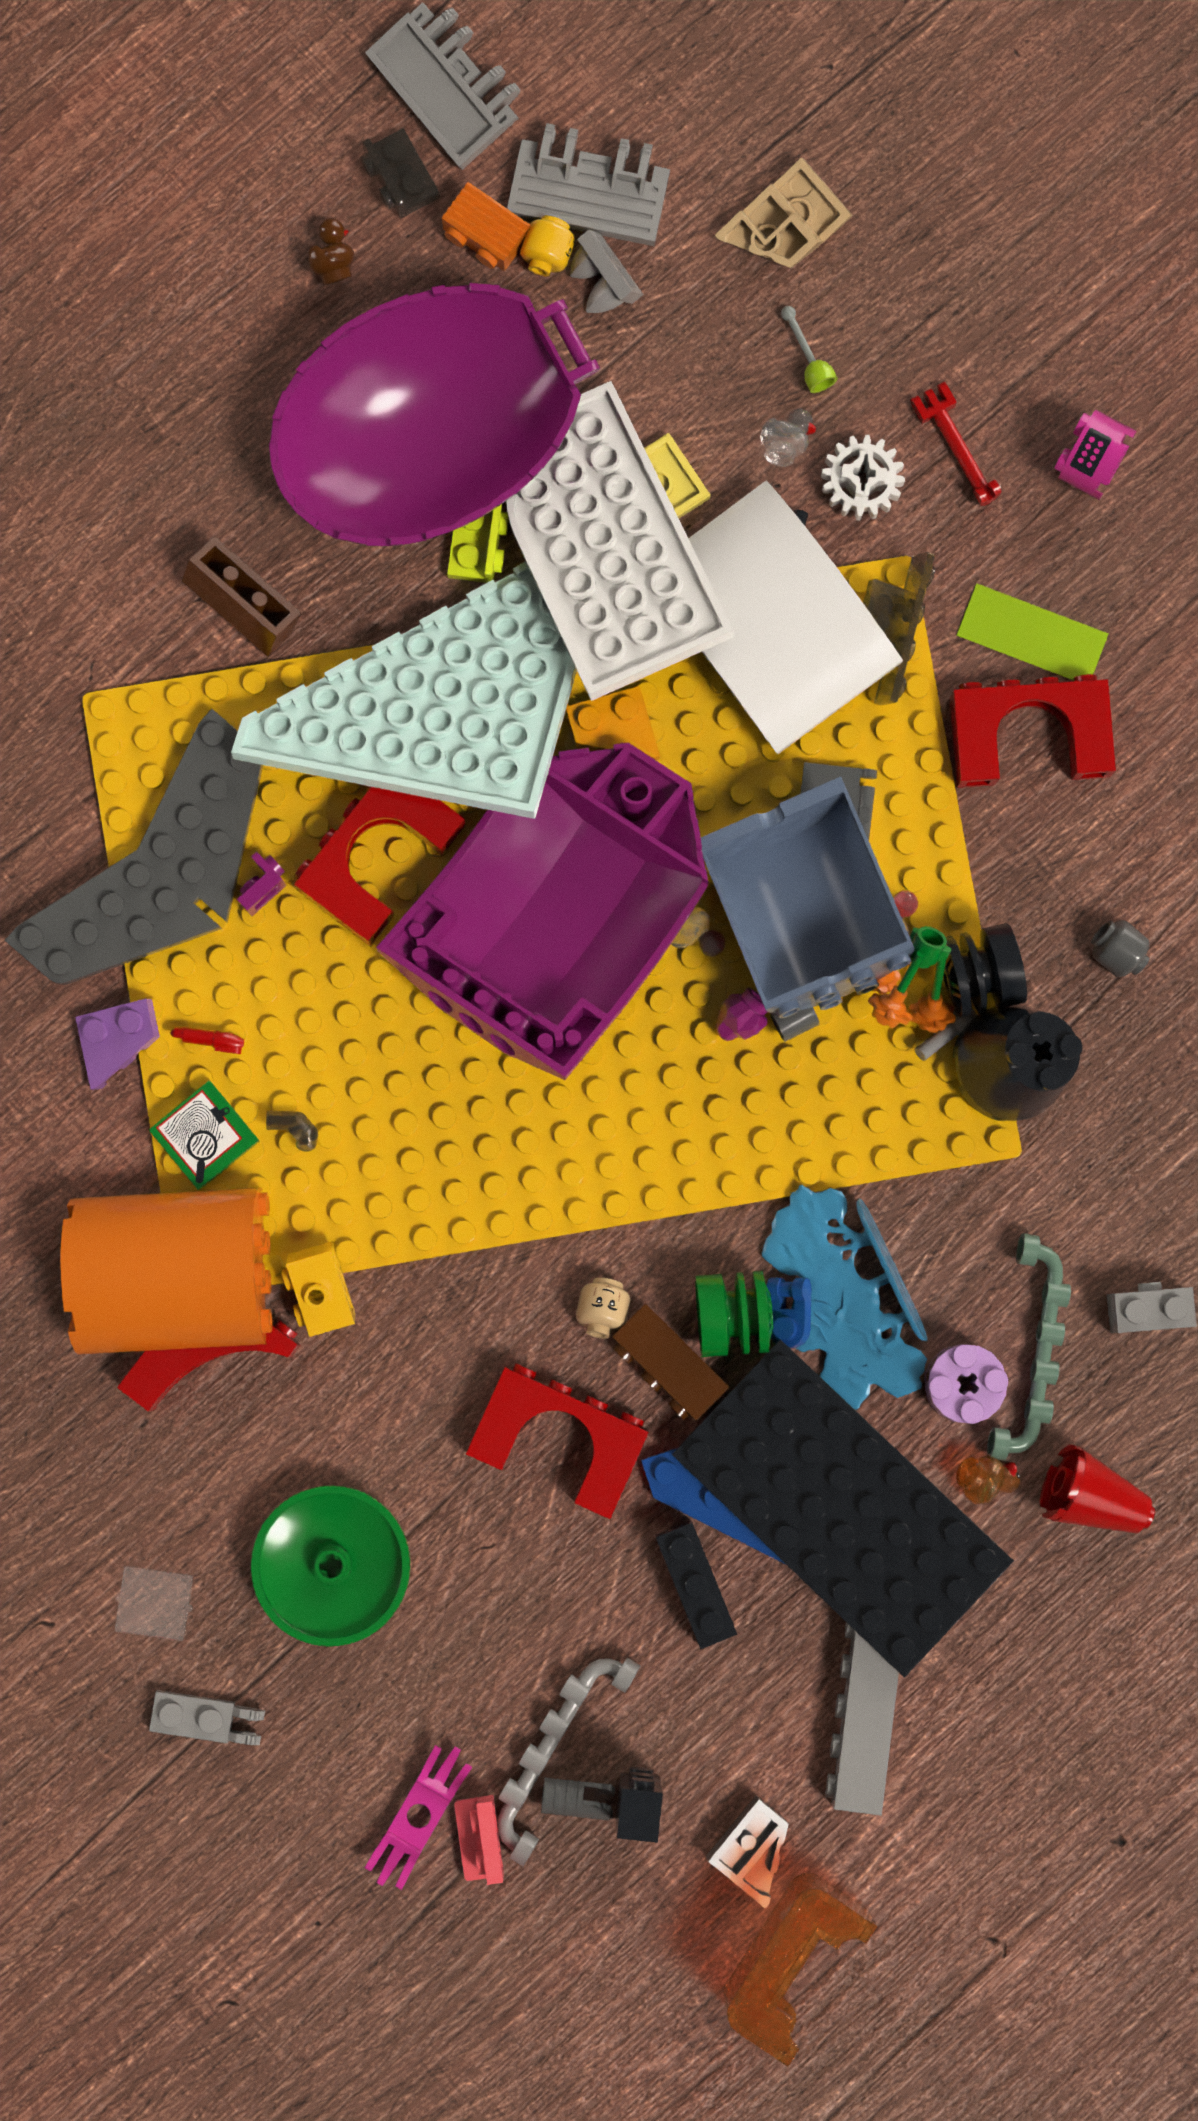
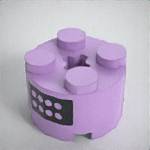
M955 1345L943 1349L931 1359L924 1375V1388L928 1403L939 1415L953 1422L975 1424L988 1419L1000 1408L1006 1396L1008 1377L1003 1365L992 1352L975 1345ZM971 1375L972 1391L960 1393L958 1390L961 1384L957 1381L958 1377H968Z

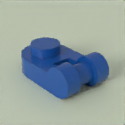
M771 1277L767 1282L773 1311L771 1339L775 1344L781 1339L790 1349L798 1348L806 1343L811 1330V1282L808 1278H795L793 1282H785L784 1278ZM786 1297H793L794 1309H786Z

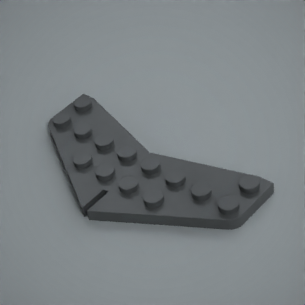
M211 709L199 722L138 849L18 925L5 941L49 980L59 985H67L221 930L222 928L195 904L201 899L228 923L263 765L233 759L231 751L238 731Z

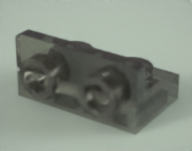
M404 128L372 144L369 138L362 141L364 155L360 157L361 162L370 178L375 175L377 176L382 185L378 191L388 210L394 208L400 219L440 198V192Z

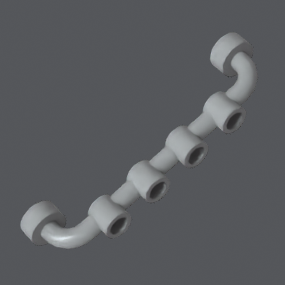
M628 1657L623 1664L610 1658L598 1659L590 1663L582 1671L579 1678L572 1674L570 1675L559 1694L566 1699L558 1713L552 1709L548 1712L539 1728L540 1731L545 1733L538 1747L530 1744L519 1762V1765L525 1768L518 1782L510 1778L498 1799L505 1804L497 1820L498 1833L502 1842L513 1851L510 1859L522 1867L536 1847L539 1838L528 1831H525L522 1837L519 1836L513 1829L514 1818L526 1801L531 1789L587 1697L595 1680L603 1674L611 1675L614 1677L611 1685L624 1693L627 1691L641 1665Z

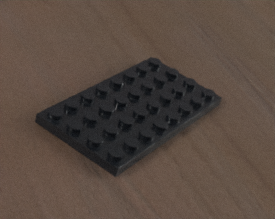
M781 1339L672 1454L904 1678L1014 1562L1007 1553Z

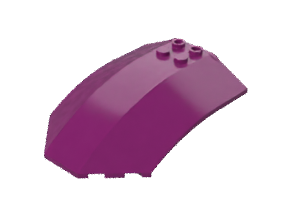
M630 743L613 744L611 749L589 751V748L560 751L559 756L552 757L535 819L487 810L440 874L376 947L377 951L438 1008L510 1057L519 1059L566 1080L647 979L679 933L708 886L691 783Z

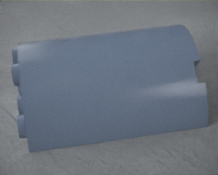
M838 777L783 801L769 812L753 814L701 837L703 859L766 1011L777 1013L779 1018H786L800 1010L818 1005L821 1010H827L839 1005L843 1001L841 998L855 991L857 995H861L876 989L879 986L877 980L911 963L910 956L914 951V946L842 777Z

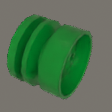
M763 1271L752 1272V1289L745 1288L743 1272L736 1273L733 1291H726L722 1274L695 1276L701 1357L728 1355L731 1337H738L742 1354H749L750 1352L749 1336H756L758 1353L769 1352V1342L773 1330L771 1294L765 1283Z

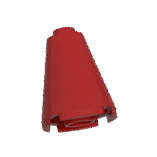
M1068 1444L1061 1449L1058 1456L1063 1457V1460L1058 1467L1050 1466L1042 1486L1040 1507L1045 1508L1047 1511L1042 1513L1043 1518L1054 1522L1136 1534L1141 1532L1143 1528L1147 1529L1151 1525L1155 1516V1508L1152 1506L1151 1497L1083 1448Z

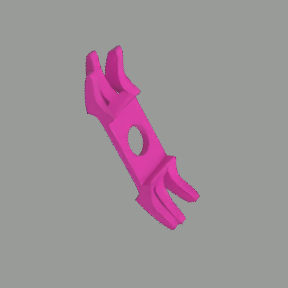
M436 1745L434 1746L400 1810L364 1867L371 1871L388 1844L390 1843L394 1846L377 1880L379 1885H384L404 1853L410 1856L395 1885L402 1890L440 1818L472 1769V1766L465 1763L450 1787L444 1786L461 1751L456 1746L432 1779L428 1775L442 1749ZM422 1804L429 1809L431 1819L427 1825L415 1827L410 1824L407 1813L413 1805Z

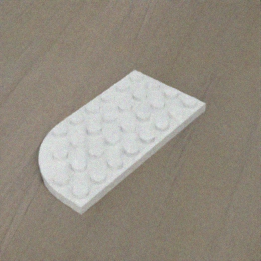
M612 381L581 394L573 423L560 447L545 467L518 493L507 500V512L520 550L590 700L593 701L735 636Z

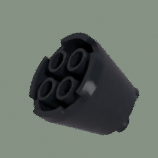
M1022 1005L1001 1009L998 1006L989 1008L984 1013H978L958 1035L955 1042L952 1058H955L956 1073L961 1085L958 1088L966 1101L975 1110L991 1119L1004 1122L1032 1118L1047 1110L1074 1076L1080 1061L1082 1042L1063 1019L1051 1013Z

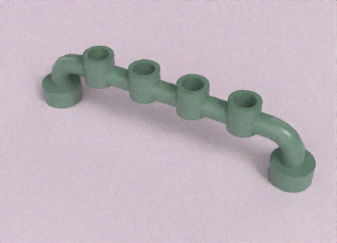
M1022 1233L1020 1235L1016 1251L1017 1264L1035 1266L1037 1259L1046 1264L1048 1274L1042 1290L1043 1307L1041 1319L1036 1330V1354L1030 1369L1031 1387L1024 1410V1431L1019 1437L1011 1438L1010 1430L992 1427L988 1437V1458L1002 1461L1006 1460L1008 1454L1021 1453L1029 1449L1037 1440L1041 1423L1050 1424L1052 1420L1053 1401L1045 1400L1047 1384L1055 1385L1059 1377V1362L1050 1361L1053 1345L1061 1346L1065 1337V1324L1056 1322L1058 1307L1066 1308L1071 1297L1070 1284L1062 1283L1063 1264L1058 1254L1050 1247L1040 1244L1039 1236Z

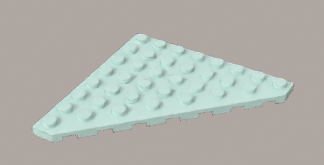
M524 562L513 568L514 573L496 583L494 580H491L466 594L467 599L450 608L444 606L419 620L420 624L403 634L397 632L372 646L371 652L354 661L350 658L324 673L325 677L307 687L303 684L277 698L275 705L260 713L254 711L243 717L231 753L235 760L535 819L577 670L527 562Z

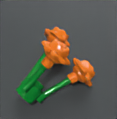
M928 926L921 927L920 929L913 928L909 936L914 946V951L910 956L912 963L899 986H897V982L901 975L897 971H892L877 980L879 986L872 991H877L879 994L873 993L872 997H869L868 1002L874 1007L872 1016L883 1026L887 1025L890 1028H895L899 1023L908 1025L909 1021L917 1023L922 1030L936 1033L939 1030H945L948 1024L956 1021V1016L953 1014L954 1006L944 1003L943 996L940 994L946 960L951 952V948L946 946L947 939L939 930ZM937 963L932 992L927 997H920L917 1003L911 1004L908 1011L904 1004V1000L908 995L906 990L918 968H929Z

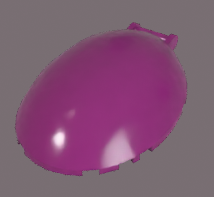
M478 283L452 287L441 285L431 287L432 290L408 296L406 294L374 307L338 328L321 342L319 348L306 361L303 360L298 366L297 372L285 391H282L272 417L273 423L269 443L271 467L277 485L286 501L312 527L335 539L365 546H398L426 541L464 527L510 499L545 467L560 447L573 423L581 398V394L575 384L601 369L595 359H590L565 312L568 310V306L563 299L536 312L527 295L501 288L499 285ZM550 320L554 322L578 367L570 372L567 371L543 324Z

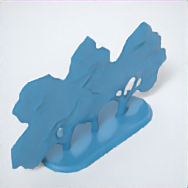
M800 1185L798 1190L791 1193L790 1205L776 1211L775 1218L772 1221V1233L766 1238L761 1253L762 1257L779 1272L790 1276L796 1275L808 1278L811 1282L810 1335L805 1344L795 1349L803 1353L808 1350L821 1349L827 1353L820 1377L854 1409L860 1408L861 1403L869 1396L872 1384H877L896 1398L921 1389L922 1382L919 1377L925 1371L927 1358L922 1351L905 1344L900 1337L903 1324L909 1322L916 1336L922 1341H927L926 1331L869 1209L862 1199L859 1198L857 1200V1212L864 1227V1232L857 1233L843 1223L844 1216L847 1213V1199L841 1191L829 1188L823 1192L815 1193L804 1185ZM836 1219L840 1226H829L828 1221ZM827 1234H844L842 1236L844 1241L850 1239L851 1244L844 1246L831 1244L827 1240ZM865 1246H873L885 1272L871 1280L862 1279L854 1267V1258L857 1250ZM851 1250V1256L848 1260H843V1251ZM888 1283L891 1284L903 1310L902 1313L883 1314L879 1309L880 1296L878 1294L881 1286ZM891 1328L892 1335L887 1339H883L881 1333Z

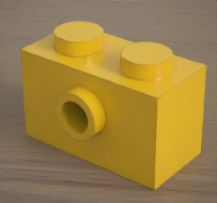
M333 1241L287 1254L286 1267L281 1268L286 1289L288 1291L294 1289L298 1301L297 1304L293 1305L299 1327L306 1326L309 1337L355 1324L356 1313Z

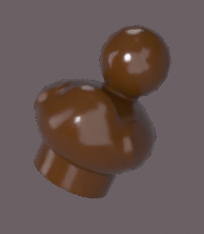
M334 218L324 220L319 227L321 240L329 246L320 248L317 245H313L308 252V266L313 273L321 276L323 285L352 277L349 266H351L354 260V250L350 245L342 242L349 231L344 229L343 224L338 219Z

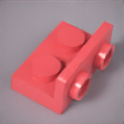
M487 1795L456 1800L454 1807L464 1879L466 1881L486 1879L487 1885L503 1883L504 1869L494 1796Z

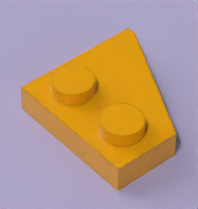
M640 686L608 694L593 701L587 700L567 706L566 714L576 746L589 749H611L613 744L630 743L654 760L660 759Z

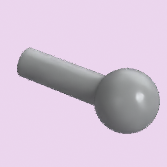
M954 1008L953 1014L956 1016V1021L948 1024L945 1030H939L916 1047V1055L923 1061L928 1059L955 1036L959 1035L977 1015L976 1012L972 1009L970 1016L960 1018Z

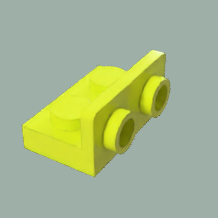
M503 503L474 522L453 530L447 572L448 578L488 583L494 580L495 572L502 573L504 550L498 549L500 535L507 536L509 525L508 512H503Z

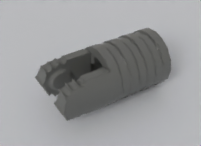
M545 1777L541 1813L609 1821L613 1819L611 1805L596 1801L610 1800L615 1794V1787L611 1784Z

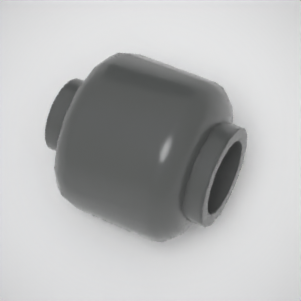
M1126 920L1107 921L1099 928L1091 940V944L1094 946L1092 951L1093 958L1116 977H1123L1129 973L1137 975L1150 960V957L1146 955L1150 945L1148 938Z

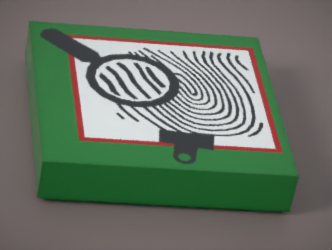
M210 1080L149 1129L199 1191L260 1142Z

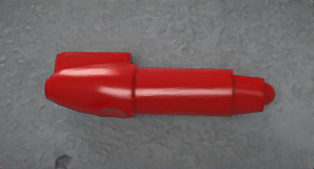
M175 1027L170 1032L172 1037L181 1038L184 1043L211 1046L215 1051L241 1054L245 1043L243 1038L219 1030L209 1031L189 1027Z

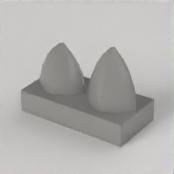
M587 230L577 239L581 246L573 257L570 276L572 278L586 279L594 277L599 273L602 274V277L595 284L589 295L586 305L587 313L606 312L616 308L623 302L633 304L644 295L600 233Z

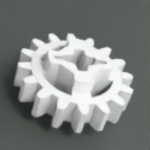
M865 435L863 443L860 444L857 443L854 436H851L847 448L841 443L836 444L835 453L837 457L830 454L827 455L825 463L830 468L822 469L821 478L829 480V482L823 485L822 491L825 494L833 493L829 502L831 507L839 503L843 505L842 516H846L850 510L855 511L856 520L860 521L863 512H868L872 519H876L879 507L887 513L891 508L889 499L899 500L901 492L895 487H902L905 477L896 474L902 471L904 464L903 462L892 461L897 452L895 448L887 452L883 450L885 440H879L875 446L871 444L870 435ZM858 455V459L853 463L841 466L848 458ZM873 458L877 459L884 468L879 467ZM862 465H865L864 473H866L868 481L865 483L863 491H861L862 483H860L858 474L861 472ZM841 487L846 488L853 498L849 497ZM885 489V491L877 498L868 500V496H870L873 492H882V490Z

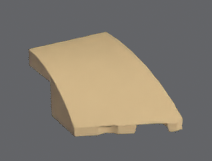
M800 158L774 184H770L743 211L740 210L715 236L718 240L740 247L786 267L793 268L832 236L853 215L806 160Z

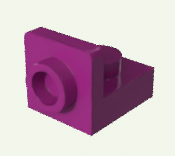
M257 851L251 858L265 874L261 878L254 876L247 881L240 889L242 895L237 899L251 916L255 915L287 886L280 877L285 872L270 854L263 859Z

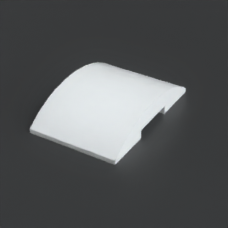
M767 480L688 538L735 636L702 651V653L777 755L903 662L892 643L844 576Z

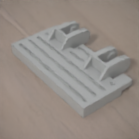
M422 2L412 13H406L365 53L454 162L463 170L519 119L508 105L518 97L520 88L516 83L510 84L486 105L482 98L503 79L506 71L501 65L495 66L471 87L469 84L481 74V71L461 48L471 40L473 31L468 26H463L438 47L435 41L456 22L459 14L454 8L445 10L427 28L423 29L422 27L434 17V14Z
M547 123L545 126L539 159H535L538 142L522 139L507 205L508 210L523 220L532 222L541 219L544 215L554 216L568 223L571 230L581 232L591 230L605 237L655 247L670 169L654 166L651 182L646 181L652 154V144L644 143L643 148H641L640 164L636 174L624 171L626 159L630 152L629 140L621 138L613 174H609L612 157L580 151L577 167L572 166L578 129H569L566 135L563 159L550 156L552 144L556 136L554 124Z

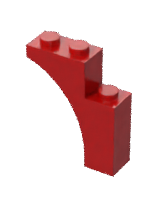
M279 1320L275 1325L272 1323V1333H266V1344L144 1351L117 1388L148 1412L154 1411L175 1384L191 1371L208 1361L224 1355L245 1351H263L292 1357L301 1344L294 1340L298 1333Z

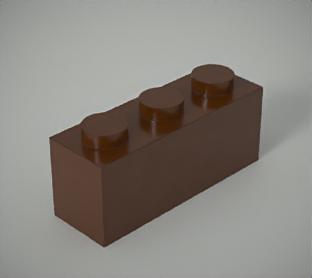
M215 536L188 561L182 582L267 657L293 634L301 612Z
M646 1303L612 1336L617 1342L612 1347L616 1353L628 1364L635 1360L645 1370L640 1377L656 1393L663 1388L673 1398L668 1405L683 1420L690 1415L697 1421L729 1388Z

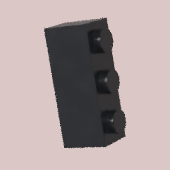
M689 1520L655 1534L700 1649L738 1635L693 1522Z
M630 1767L629 1773L621 1772L616 1812V1833L618 1839L658 1843L663 1791L660 1776H654L652 1769Z

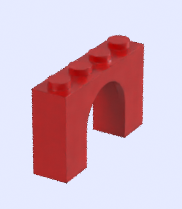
M1087 674L1074 677L1073 682H1059L1057 677H1044L1035 680L1036 684L1021 685L1020 680H1004L997 682V687L982 688V683L980 682L960 684L959 689H954L949 697L957 788L996 785L1000 779L997 747L999 723L1010 712L1026 707L1039 708L1051 713L1064 727L1068 738L1071 780L1110 778L1116 771L1108 679L1097 680V675Z
M367 786L370 789L361 800L354 798L343 812L342 816L346 819L337 830L331 828L321 839L318 845L321 851L314 860L311 861L308 858L298 868L294 875L298 879L294 884L295 888L371 947L394 918V914L390 908L357 884L351 876L349 857L356 840L367 830L380 825H395L410 831L442 856L466 825L465 819L441 800Z
M515 1363L513 1370L504 1367L466 1455L502 1471L521 1428L529 1419L546 1411L569 1413L586 1426L591 1435L594 1449L592 1462L574 1503L611 1519L648 1436L649 1431L642 1428L644 1420L626 1412H623L620 1418L606 1412L608 1404L588 1395L584 1402L571 1397L572 1388L552 1379L548 1386L534 1380L537 1372Z

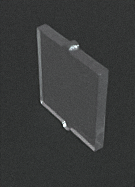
M124 1566L121 1592L116 1596V1601L119 1605L115 1632L184 1641L188 1612L193 1609L189 1603L194 1575Z

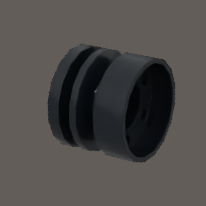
M1008 923L982 928L980 931L979 948H976L968 932L961 933L960 950L953 936L946 937V946L951 948V952L946 960L943 982L947 995L951 999L955 1011L960 1018L971 1015V999L979 1014L986 1012L988 993L992 994L995 1003L1000 1009L1023 1004L1027 1001V984L1023 961L1016 937Z

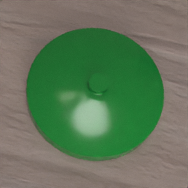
M337 1485L313 1487L297 1493L281 1503L262 1525L254 1543L251 1559L253 1587L261 1607L271 1621L282 1631L297 1640L328 1647L342 1646L360 1641L384 1626L394 1615L405 1596L411 1571L409 1545L401 1525L392 1512L379 1500L363 1491Z

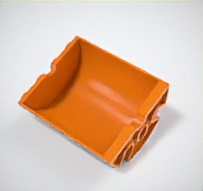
M262 1188L72 1198L67 1204L69 1218L63 1219L61 1233V1288L64 1312H71L68 1335L77 1355L266 1344V1333H272L271 1309H265V1294L271 1293L270 1270H265L263 1255H270L271 1250L269 1231H264L263 1216H269L270 1213L268 1192H263Z

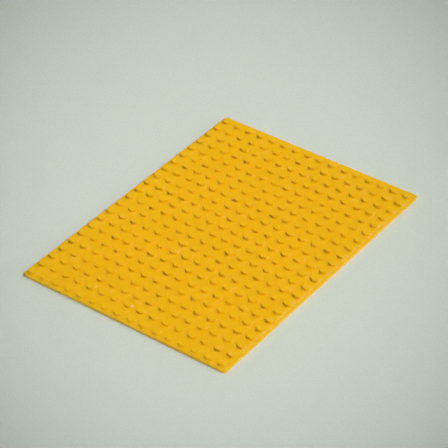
M901 556L837 567L883 630L903 662L778 755L702 652L608 693L612 694L640 686L660 754V759L656 761L691 783L700 837L753 814L769 812L775 809L779 803L801 793L804 762L877 770L876 779L860 778L859 786L875 787L869 843L909 936L913 928L933 927L942 932L945 937L953 936L960 950L961 933L968 932L976 948L980 947V919L915 566L911 557ZM374 645L86 693L82 698L109 867L138 849L199 722L211 709L238 731L243 717L254 711L260 713L275 705L277 698L303 684L305 687L325 677L324 673L350 658L354 661L371 652ZM576 672L567 706L590 700L578 672ZM566 711L553 756H559L560 751L583 748L575 745ZM596 748V749H589V751L604 750V749H598V748ZM263 765L228 923L200 899L195 905L222 928L221 930L124 964L130 1003L142 999H152L160 1035L147 1049L138 1052L150 1128L210 1080L260 1140L259 1143L200 1191L262 1188L263 1192H268L270 1213L269 1216H263L264 1231H269L271 1250L270 1255H263L265 1270H270L272 1285L284 1283L281 1268L286 1267L287 1254L333 1241L342 1272L347 1273L790 1197L791 1193L798 1190L800 1185H804L813 1192H819L829 1188L837 1189L1018 1157L1022 1152L1017 1121L1003 1122L991 1119L975 1110L961 1094L958 1088L961 1085L956 1073L955 1058H952L958 1035L925 1061L921 1060L916 1055L915 1048L934 1033L922 1030L917 1023L909 1021L908 1025L899 1023L895 1028L878 1023L876 1018L872 1016L874 1007L868 1002L869 997H872L873 993L879 994L877 991H870L861 995H857L855 991L841 997L843 1001L839 1005L827 1010H821L819 1005L813 1007L820 1025L786 1042L779 1035L769 1012L765 1014L767 1025L758 1034L746 1040L737 1037L733 1040L725 1041L719 1037L716 1023L723 1002L731 994H742L747 987H750L758 994L759 992L706 864L708 886L679 933L632 999L566 1080L503 1053L438 1008L387 961L376 948L452 859L487 809L442 801L465 819L466 825L442 856L410 831L395 825L373 827L356 840L349 857L351 876L357 884L390 908L394 914V918L370 947L298 892L294 886L298 880L294 875L301 864L308 858L311 861L314 860L321 851L318 845L324 835L331 828L337 830L346 819L342 815L347 806L354 798L361 800L370 788L366 785ZM257 851L263 859L270 854L285 872L280 877L287 886L255 915L251 916L237 899L242 895L240 889L247 881L254 876L261 878L265 874L251 858ZM902 894H905L906 898L901 899L900 896ZM897 900H910L913 912L907 913L897 905ZM914 902L917 903L916 908H913ZM716 932L721 933L725 941H722L720 937V945L707 948V943L711 936ZM717 947L718 951L712 952V949ZM937 963L929 968H918L906 990L908 995L904 1000V1004L908 1011L911 1004L917 1003L920 997H927L932 992ZM910 964L899 970H896L901 975V978L897 982V986H899ZM942 981L940 994L943 996V1002L953 1006ZM991 993L987 994V1009L995 1007V1001ZM971 999L972 1009L978 1014ZM175 1027H189L209 1031L219 1030L235 1034L243 1038L245 1043L241 1054L215 1051L211 1046L184 1043L181 1038L172 1037L170 1032ZM151 1133L160 1192L199 1191Z

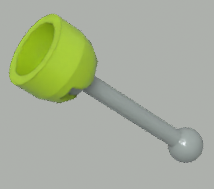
M785 306L781 310V317L789 322L809 363L804 373L806 385L811 393L822 392L834 385L838 378L831 365L826 361L815 359L795 319V309L792 306Z

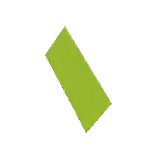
M976 583L956 636L1074 680L1076 676L1094 674L1109 633Z

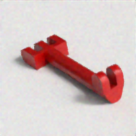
M942 382L937 385V390L942 400L939 401L934 391L930 388L923 392L929 407L925 408L919 396L910 399L911 405L922 424L932 419L935 420L974 490L973 493L980 506H986L1001 495V488L995 479L987 483L947 412L956 407L957 401L948 385Z

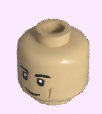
M594 1278L592 1283L586 1284L581 1289L576 1319L579 1324L587 1328L586 1334L596 1338L607 1339L610 1333L617 1332L626 1323L630 1306V1295L623 1290L621 1282L608 1278Z

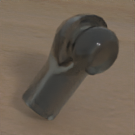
M267 1110V1130H288L293 1138L297 1140L296 1147L300 1151L309 1152L315 1149L317 1146L316 1139L319 1137L318 1131L304 1113L298 1111Z

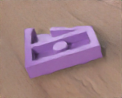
M142 999L75 1017L90 1090H99L107 1085L106 1081L119 1069H125L136 1059L138 1052L147 1049L160 1037L152 999Z

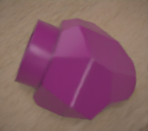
M747 987L742 994H731L723 1002L716 1023L719 1037L725 1041H730L737 1037L746 1040L758 1034L767 1025L765 1014L768 1011H766L760 995L750 987Z

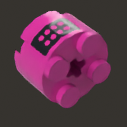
M1095 410L1091 416L1083 413L1073 432L1074 435L1079 437L1072 450L1068 448L1063 450L1054 469L1061 472L1059 480L1100 500L1104 493L1098 491V487L1101 483L1105 486L1109 485L1129 448L1123 441L1126 435L1134 438L1136 430Z

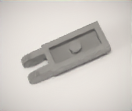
M157 1690L149 1731L227 1744L231 1741L246 1745H260L261 1735L251 1731L231 1730L233 1716L249 1721L264 1720L265 1710L235 1705L236 1702Z

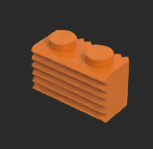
M469 182L465 184L460 194L457 195L456 199L442 216L443 229L445 230L444 235L450 242L460 248H463L464 245L468 246L476 252V258L483 265L490 269H494L496 266L502 271L508 268L519 253L526 233L531 227L529 223Z

